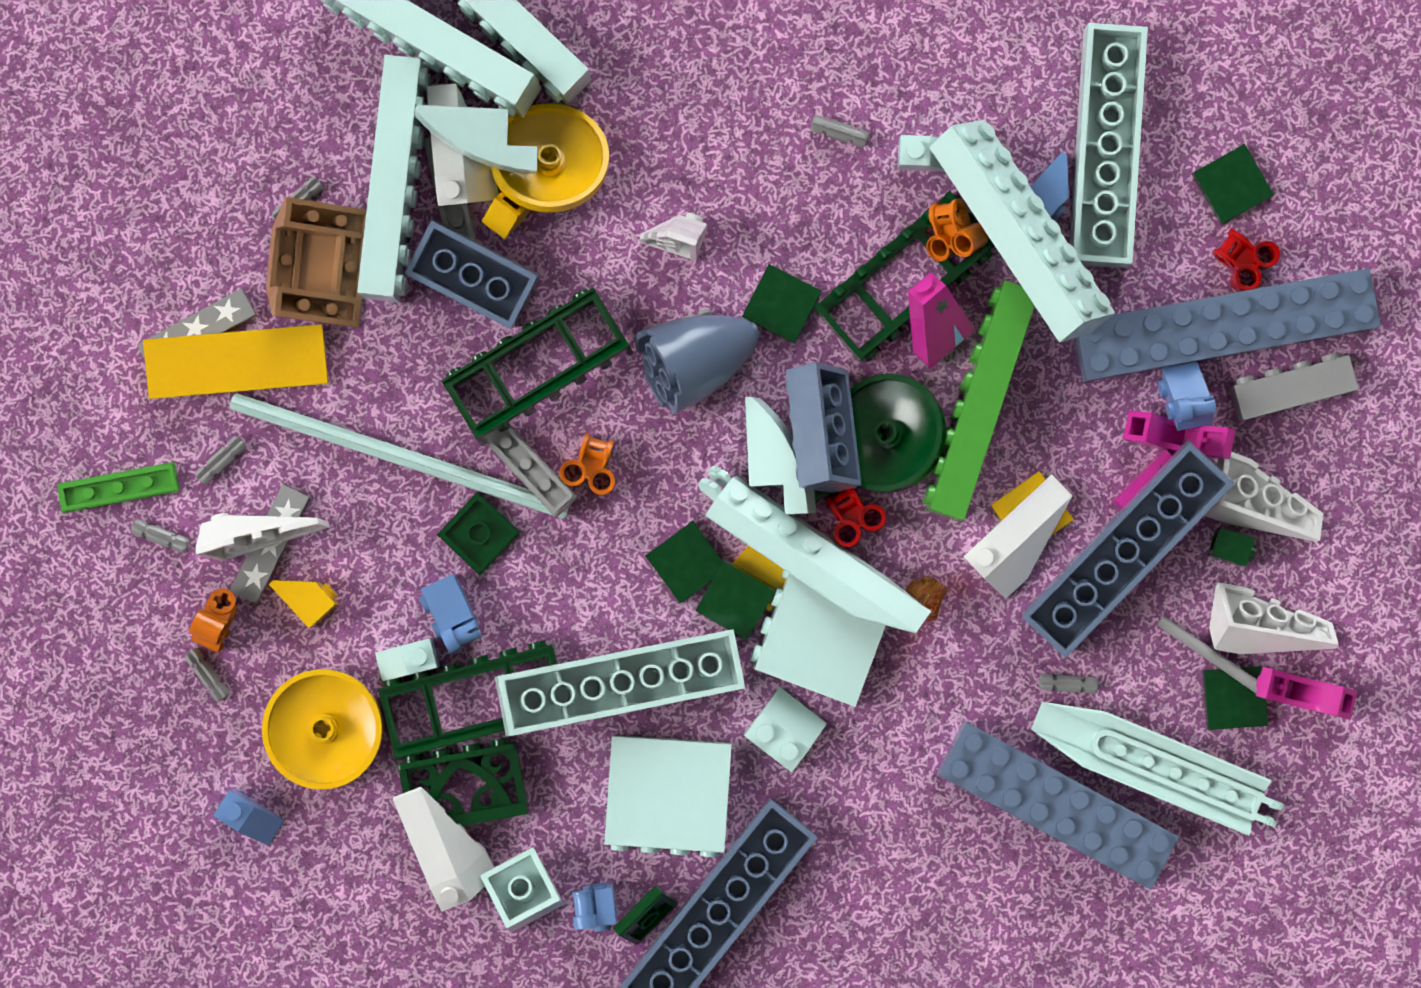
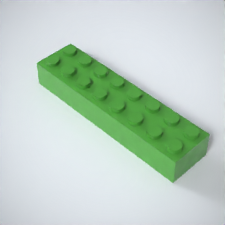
M1006 280L1000 286H995L991 291L987 306L992 307L990 315L986 314L981 321L978 334L982 335L980 343H976V346H973L968 361L973 363L971 372L967 371L964 374L959 388L964 394L962 400L958 399L953 406L950 419L955 421L952 429L948 428L946 430L943 457H939L938 463L932 470L931 475L936 476L934 485L927 486L922 503L927 504L925 511L957 522L964 521L1035 306L1021 285Z

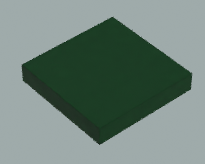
M1245 143L1192 173L1193 178L1221 225L1274 195Z
M768 264L742 318L754 322L759 327L795 344L821 290Z
M476 492L439 531L437 536L477 574L481 575L521 532L479 492Z
M691 521L645 555L679 603H682L712 581L723 563L694 521Z
M725 559L695 611L727 630L734 629V634L747 640L777 588Z
M1263 666L1240 668L1255 679H1258ZM1221 669L1202 670L1207 730L1268 726L1266 699L1257 697L1256 693Z
M654 886L612 929L618 936L637 945L679 902L669 893Z

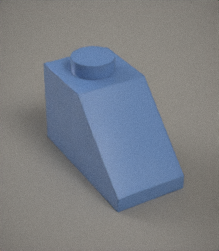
M1063 151L1030 186L1035 195L1041 198L1045 210L1055 221L1067 209L1063 203L1069 198L1067 155Z
M236 788L228 791L213 815L235 831L268 846L285 821Z

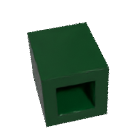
M1218 527L1215 529L1207 556L1240 567H1246L1248 562L1252 563L1256 554L1257 546L1253 545L1255 538Z

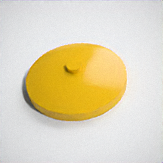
M536 104L530 106L524 118L517 114L514 117H508L507 145L537 147V171L534 174H524L491 167L497 186L516 204L538 212H562L584 204L601 188L609 168V148L601 128L582 111L562 104Z
M331 669L306 671L295 675L283 683L269 700L262 721L263 744L271 763L288 780L310 789H333L357 779L373 763L380 749L383 736L381 711L369 689L351 675Z

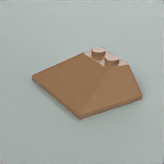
M292 197L284 198L272 227L266 279V291L272 316L359 328L362 296L357 293L367 210Z

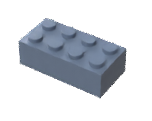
M431 220L404 273L509 329L515 328L541 277L540 274L436 220Z
M818 362L787 369L786 390L789 394V418L793 429L792 446L796 456V478L799 482V487L834 493L862 486L848 370Z

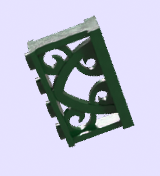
M509 737L492 740V746L484 748L480 747V743L462 746L463 752L451 754V748L433 751L434 757L422 759L421 754L403 757L404 762L397 765L403 793L416 789L412 784V775L416 770H428L430 773L429 779L422 780L419 778L420 781L426 786H432L427 793L436 801L438 799H445L452 803L453 808L451 812L446 814L457 825L460 823L462 826L525 815L530 812L517 741L510 743ZM501 754L509 759L510 769L505 776L497 779L494 774L501 769L502 763L498 767H493L490 760L493 756ZM484 755L481 761V765L472 760L467 759L469 757ZM451 761L440 773L437 767L433 765ZM459 768L475 774L486 783L474 794L471 802V811L465 812L463 805L455 796L441 793L445 783ZM513 776L519 801L512 803L502 785ZM492 789L494 793L487 795L492 799L491 804L483 805L480 802V796L485 791Z

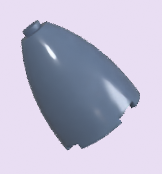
M701 315L667 321L639 331L635 337L636 351L643 353L642 361L645 367L643 373L653 395L662 408L669 406L671 414L674 415L702 401L727 383L750 358L758 345L757 339L760 338V333L754 322L750 323L744 318L725 315Z

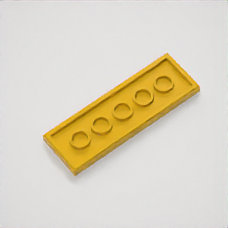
M323 324L143 340L149 399L329 383Z

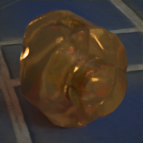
M924 576L919 580L914 579L906 588V592L931 611L926 618L928 622L935 621L938 618L943 598L950 590L949 587L931 576Z

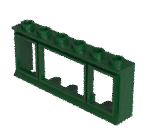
M949 190L939 202L948 204L957 198ZM929 208L919 219L910 226H907L893 241L881 248L866 264L861 265L853 275L842 284H839L820 303H816L813 307L814 311L823 319L858 362L864 358L869 362L881 351L878 346L886 339L890 343L904 332L901 326L910 319L908 306L891 320L863 288L862 284L916 238L926 248L929 237L924 231L931 226ZM969 213L971 223H978ZM988 239V243L983 248L966 257L955 267L948 259L942 262L937 261L947 272L940 281L947 287L954 281L957 285L961 284L972 274L968 270L976 262L982 266L994 255L991 250L995 245L991 239ZM852 292L859 296L884 326L883 329L859 349L828 314Z
M594 287L590 290L584 289L573 296L572 301L564 306L557 305L548 311L546 317L539 321L533 320L523 326L520 333L513 337H504L496 344L497 347L489 352L483 351L476 354L471 359V363L462 368L456 367L446 374V378L441 380L475 439L481 446L486 444L484 436L496 429H499L500 432L508 430L511 427L509 421L522 413L526 417L536 412L534 406L548 397L551 401L558 399L561 396L559 390L573 382L576 385L583 384L587 380L585 375L599 366L602 370L609 368L612 365L610 359L621 352L626 351L628 356L633 354L630 345ZM595 303L616 339L585 357L564 321ZM556 326L578 362L514 401L493 364ZM485 370L506 406L476 424L455 388Z
M542 640L528 644L529 650L518 653L517 647L500 651V658L489 660L488 655L470 659L472 665L460 668L459 662L442 666V673L431 675L430 670L412 674L414 680L402 683L401 677L384 681L385 687L377 690L380 695L395 759L505 731L503 718H498L443 733L432 686L504 668L505 675L515 673L513 665L546 656L549 666L556 665L558 660L554 644L547 645L546 641ZM422 689L434 735L401 743L389 697Z

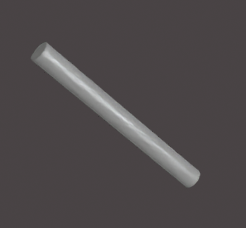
M1163 615L1157 626L1254 693L1257 692V679Z

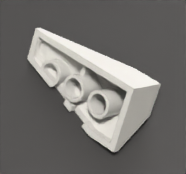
M456 83L427 86L429 106L467 107ZM431 133L438 206L494 200L499 192L491 167L455 151Z
M687 213L686 217L677 215L641 233L640 243L697 261L707 231V224L703 223L704 218L692 213Z
M1231 452L1230 460L1218 459L1216 465L1235 484L1204 516L1227 524L1314 542L1320 541L1323 513L1297 493H1290L1279 484V479L1275 476L1269 477L1258 469L1259 464L1252 459Z
M1053 475L1049 476L976 544L964 558L1006 599L1028 579L1072 495Z
M221 513L212 516L211 521L201 524L195 548L196 554L224 561L329 528V523L319 518L237 516Z
M1217 583L1209 626L1214 650L1237 654L1336 649L1339 644L1332 622L1300 609L1295 613L1287 611L1280 606L1281 601L1273 598L1270 599L1269 603L1253 597L1255 591L1247 587Z
M422 787L393 797L394 804L425 879L441 912L470 901L485 887L480 875L494 868L486 849L479 842L476 843L466 833V829L460 823L457 825L445 813V809Z

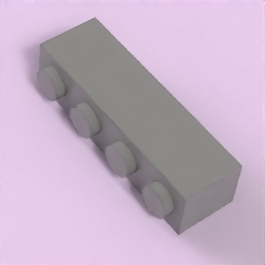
M1339 352L1322 356V362L1311 365L1310 360L1293 364L1294 370L1284 373L1280 367L1265 371V378L1254 380L1253 375L1236 379L1237 385L1230 387L1229 391L1238 422L1359 390L1350 356L1340 357Z

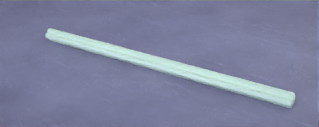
M238 393L234 394L231 399L230 409L552 515L529 489ZM569 507L558 517L564 519L567 516Z

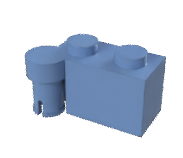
M1194 361L1163 367L1162 380L1158 381V391L1161 398H1166L1167 417L1169 420H1174L1177 431L1213 424V414H1216V403L1213 395H1210L1198 362Z
M456 574L447 576L421 589L423 596L419 597L420 602L426 613L431 611L435 620L432 628L438 640L443 639L450 654L461 650L462 645L482 637L479 629L480 625Z
M614 882L584 885L583 890L572 892L575 916L572 918L575 930L593 928L594 932L611 930V926L617 923L618 911Z

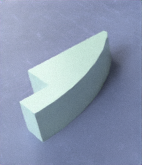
M416 106V118L438 139L466 157L487 166L514 173L534 174L537 171V147L507 145L508 109Z
M745 397L749 486H783L785 514H816L814 490L800 488L796 478L797 464L795 451L792 446L793 435L780 417L762 399Z

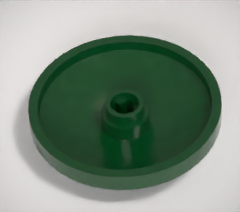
M878 374L858 382L850 391L862 484L860 487L879 493H894L913 487L930 474L938 463L944 449L946 422L938 400L924 385L900 374Z

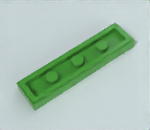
M175 462L57 484L62 513L180 492Z

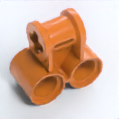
M954 199L948 204L933 203L930 206L929 220L935 235L929 238L926 248L932 259L942 262L954 254L960 257H968L988 243L989 236L981 224L971 223L968 207L963 199Z
M586 432L580 448L579 460L571 459L562 464L560 468L561 480L570 487H579L587 479L590 489L595 494L600 496L609 495L616 486L614 475L606 469L613 450L614 440L603 441L591 437V434ZM590 447L601 449L603 452L590 449ZM573 465L579 466L582 470L581 478L575 482L567 480V468ZM599 474H606L610 477V485L605 490H598L594 486V479Z
M225 588L212 592L204 609H200L192 621L189 633L192 634V642L217 653L221 652L225 645L222 643L224 637L228 638L230 633L229 627L237 613V604L233 592ZM224 601H228L229 607L223 606L222 609H218L217 603L223 604Z

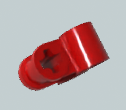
M1230 229L1227 232L1228 237L1218 249L1212 251V255L1220 263L1233 270L1230 276V284L1236 292L1255 289L1262 280L1260 270L1269 269L1278 262L1280 258L1279 247L1272 241H1262L1253 246L1242 234ZM1235 245L1234 248L1230 251V253H1228L1231 247ZM1260 248L1269 252V263H1263L1259 260L1258 250ZM1242 271L1251 275L1252 283L1250 286H1245L1240 282L1239 274Z
M854 488L843 490L831 498L828 496L824 498L835 518L840 521L834 530L835 542L845 549L854 548L859 543L861 538L860 529L868 533H876L884 527L886 522L885 511L876 504H869L864 507ZM849 498V500L838 506V504ZM867 512H877L881 517V522L877 526L867 525L864 521V515ZM842 528H852L856 533V538L849 543L843 542L839 538V532Z

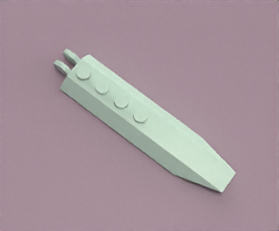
M714 465L708 470L707 474L715 482L708 478H702L698 483L699 489L706 496L714 500V503L705 515L707 518L853 617L916 633L931 611L884 574L841 547L798 516L785 514L783 506L755 487H750L749 483L737 475L731 479L728 472Z
M1042 702L1031 727V730L1082 767L1250 836L1252 821L1254 820L1274 828L1276 827L1277 821L1274 818L1257 813L1261 802L1275 810H1282L1284 807L1283 803L1264 796V792L1272 780L1105 711Z

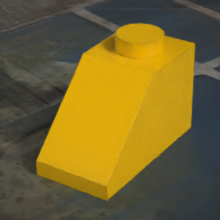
M501 192L494 198L481 222L505 240L521 224L531 210L516 204Z
M273 580L269 584L308 628H314L339 605L335 600L338 594L328 583L322 585L320 582Z

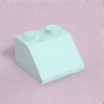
M779 687L745 731L744 736L792 772L809 751L827 723Z
M534 847L480 875L506 929L511 933L564 905Z

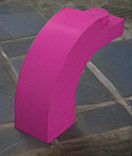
M1129 410L1123 440L1152 448L1177 452L1189 439L1208 458L1230 460L1236 430L1206 425L1177 431L1174 420H1169L1154 413Z
M1262 667L1261 674L1256 682L1257 697L1351 720L1358 692L1346 687Z

